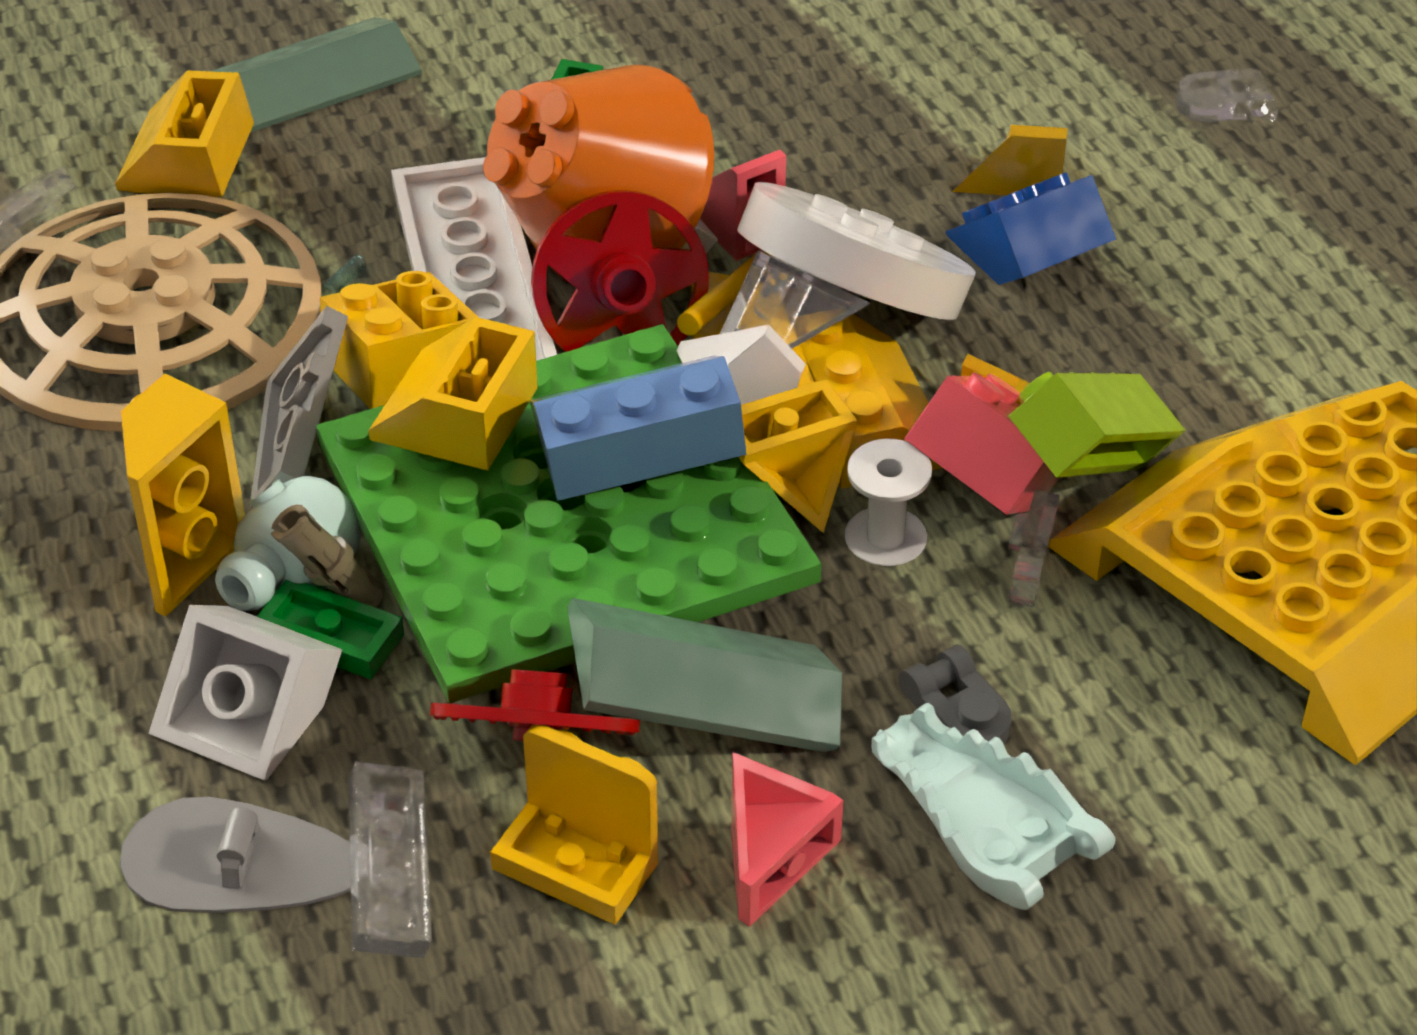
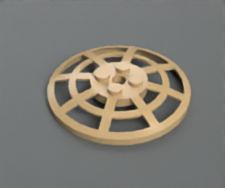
M182 193L140 194L104 200L69 211L30 231L15 241L0 255L1 277L26 252L40 254L26 271L19 288V296L0 303V323L20 316L21 323L30 339L47 353L27 380L14 373L0 359V394L23 410L55 423L90 430L123 432L121 410L129 403L88 402L60 396L48 391L68 364L79 369L98 373L138 374L141 394L163 375L164 370L178 368L199 361L231 344L252 360L254 364L243 372L215 386L201 390L226 402L227 410L266 389L267 380L320 315L322 286L314 258L303 242L281 222L257 209L231 200L206 195ZM169 207L201 209L227 215L212 219L183 211H148V209ZM125 212V214L114 215L95 222H91L74 231L69 232L62 238L51 237L77 224L87 222L106 215ZM149 222L179 223L198 228L178 239L169 236L150 235ZM255 224L275 235L295 254L300 269L264 265L263 259L253 243L237 230ZM125 226L126 238L110 242L97 249L78 243L99 232ZM222 238L239 252L246 264H210L201 249ZM57 258L78 264L70 282L37 290L42 276ZM214 283H248L244 298L230 316L213 306L215 299ZM267 284L303 288L302 300L297 316L285 336L274 347H271L248 329V326L254 321L262 308L267 293ZM139 287H153L145 291H133L134 289ZM72 301L78 321L62 337H59L43 322L38 309ZM198 323L211 331L190 343L161 351L160 341L178 336ZM94 336L111 342L135 344L136 354H108L87 350L83 347Z

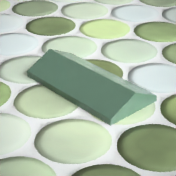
M373 17L211 71L240 74L254 121L251 132L422 74V70L397 22Z
M572 598L568 604L567 610L584 710L819 752L834 751L839 748L842 672L816 645Z

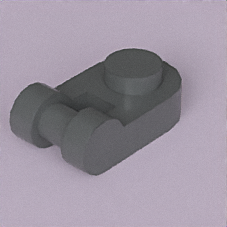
M956 644L938 653L936 657L937 662L928 666L917 663L899 673L898 679L901 691L917 708L925 703H930L934 706L939 720L949 728L955 727L962 736L975 729L987 741L998 737L1004 745L1006 744L1011 729V710L1006 701L978 673L971 655L963 646ZM951 684L958 693L946 698L939 690Z

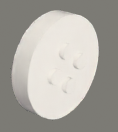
M755 183L737 228L738 232L746 240L758 248L813 276L875 301L938 319L953 320L958 317L976 274L975 270L963 260L914 233L894 226V221L888 217L863 208L861 211H857L839 201L820 194L813 195L772 183Z

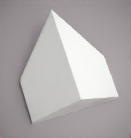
M770 325L681 341L676 350L682 363L714 355L724 356L741 405L797 388L806 365Z

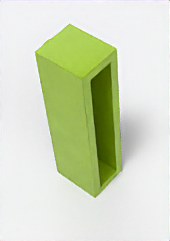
M1046 372L1023 389L1020 393V398L1024 402L1008 416L1056 478L1139 470L1186 431L1141 374L1069 372L1053 375L1052 372Z

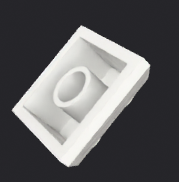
M189 605L148 734L259 779L267 780L324 707L342 649L230 606Z

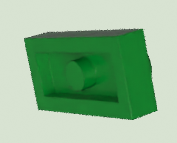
M285 580L272 599L257 615L261 619L342 649L337 668L370 680L374 678L404 636L403 617L307 583H295L289 580Z

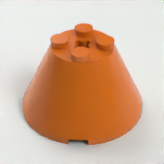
M626 65L527 85L519 91L514 89L507 90L500 96L495 106L496 118L488 138L487 156L483 163V172L489 181L496 184L536 250L548 228L565 210L584 198L607 191L629 190L652 195L674 207L695 229L703 213L712 184L714 140L708 116L700 112L695 99L690 94L692 90L687 84L659 68L646 65ZM614 205L586 214L568 228L563 235L599 241ZM648 209L652 247L681 249L686 241L673 223L656 211ZM548 265L549 269L552 272H554L561 279L567 281L558 272H556L552 267Z

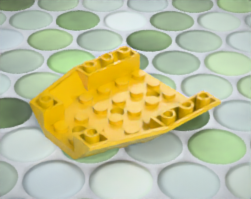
M1403 381L1340 396L1174 450L1049 541V548L1096 581L1123 561L1127 562L1305 687L1310 693L1301 727L1355 766L1417 714V454L1403 451L1417 448V390ZM1337 508L1343 511L1345 514L1330 515L1322 512L1321 510H1331ZM1255 571L1263 578L1256 580L1245 579L1234 572L1248 573Z

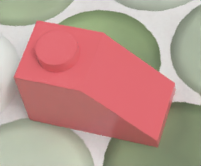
M781 150L730 168L712 178L709 196L700 219L716 236L717 242L735 261L753 255L760 250V248L746 240L738 232L737 228L755 183L766 182L785 186L786 155Z

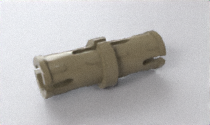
M299 504L288 507L277 516L272 524L274 531L271 532V535L305 566L303 567L304 574L314 584L326 586L333 593L375 608L380 604L384 597V592L382 591L385 589L384 585L355 560L353 548L342 537L332 536L309 514V511L304 506Z

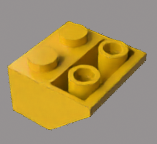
M187 70L149 110L116 180L117 190L148 194L182 193L223 197L254 125L240 74L234 72Z
M423 271L404 272L399 274L395 280L374 285L351 284L342 288L339 293L320 297L321 312L326 306H329L348 316L333 371L369 409L383 406L387 403L423 348L472 318L478 317L433 274Z
M474 317L423 348L368 430L369 440L488 471L538 388L535 331Z

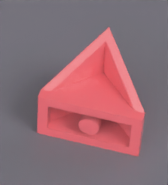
M732 752L731 843L738 919L750 927L841 841L844 800L830 791Z

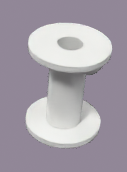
M878 439L867 442L857 448L850 456L847 473L852 486L859 493L869 498L868 509L859 512L848 522L845 529V541L853 554L868 563L881 566L901 565L919 556L926 546V529L915 515L907 511V500L918 496L928 487L932 477V464L928 456L909 442L899 439Z

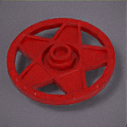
M629 190L598 193L584 198L565 210L552 223L543 236L535 254L531 274L532 297L537 315L550 337L566 352L582 347L613 326H616L624 335L663 324L667 329L661 299L694 283L688 309L708 293L709 287L707 256L703 244L690 222L679 211L663 200L642 192ZM614 205L599 241L563 235L568 228L586 214ZM648 209L656 211L673 223L687 242L689 249L652 247ZM548 265L576 288L557 323L547 299L546 271ZM678 325L669 333L677 346L688 336L680 331Z
M511 669L510 683H503L501 708L432 702L430 704L429 716H434L436 720H446L447 717H451L452 721L464 718L468 719L470 723L476 720H488L490 724H495L497 721L507 722V726H513L512 740L523 741L524 734L532 724L545 725L554 730H562V727L565 730H569L570 727L582 728L584 732L598 729L602 733L606 732L609 734L611 731H615L616 734L631 736L639 733L640 730L639 719L571 714L573 689L566 688L567 674Z

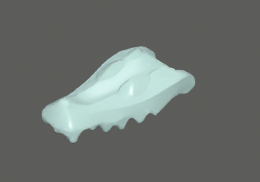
M930 703L923 704L913 714L901 715L893 726L887 730L880 729L876 736L872 738V753L886 768L904 782L928 814L959 868L981 890L1012 907L1028 910L1041 900L1044 892L1039 879L1077 853L1096 860L1114 847L1115 836L1105 823L1089 815L1078 804L1051 769H1039L1032 757L1025 752L1017 757H1011L1008 755L1002 740L998 737L987 741L975 729L962 736L955 727L949 728L939 720L934 706Z

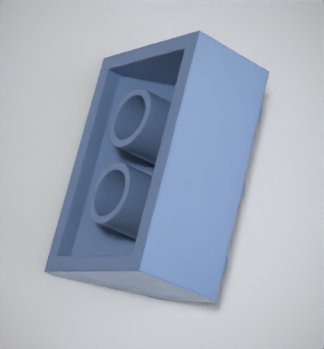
M709 356L530 400L557 501L746 455L741 402L724 356Z

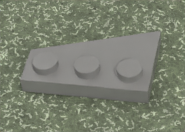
M329 306L324 308L267 380L251 500L268 489L278 479L285 483L294 478L310 475V467L307 464L316 435V425L319 424L348 318L347 315Z

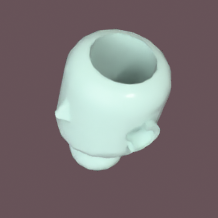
M302 476L285 483L278 479L268 489L249 501L253 508L238 524L233 542L234 552L228 554L218 565L215 583L221 597L230 606L241 611H253L263 608L272 599L285 580L295 583H307L328 590L326 586H317L304 574L303 567L305 566L271 535V532L274 531L272 524L277 516L288 507L295 504L302 505L332 536L342 537L353 548L355 555L359 548L362 530L358 524L350 499L338 487L322 478Z

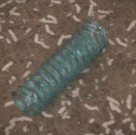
M355 254L342 268L322 284L323 292H326L325 289H330L332 294L339 293L361 270L366 268L365 259L361 255Z

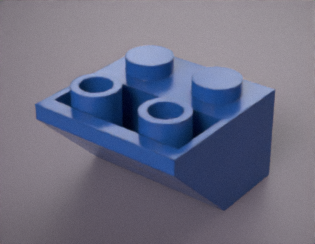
M1067 172L962 213L965 224L945 231L946 235L998 285L1026 277L1116 240L1093 175L1071 182Z

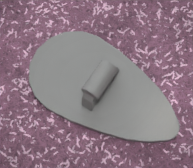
M215 797L180 798L156 807L134 824L122 844L120 869L128 888L149 905L175 912L227 913L308 905L334 898L356 889L369 881L372 875V864L369 858L352 843L326 828L253 804Z

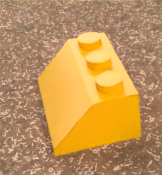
M844 307L791 317L790 321L814 382L827 378L857 419L854 436L839 481L841 489L853 487L847 473L848 461L852 453L863 444L873 440L899 439L906 441L904 438L929 402L898 342ZM930 459L932 470L943 468Z
M165 373L144 392L135 396L121 410L127 478L155 611L166 617L217 569L220 562L228 554L234 552V537L238 524L245 517L226 402Z

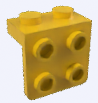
M532 724L523 736L528 802L490 851L492 869L616 925L658 865L657 780L649 770L631 758L617 757L582 742L577 736L568 731L554 730L545 725Z

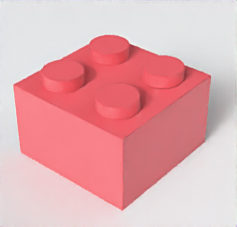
M972 373L971 376H947L904 438L1006 515L1036 510L1059 479L1055 477L1008 417L1020 406L1015 402L1020 393L1011 385L990 373L986 378L976 373Z

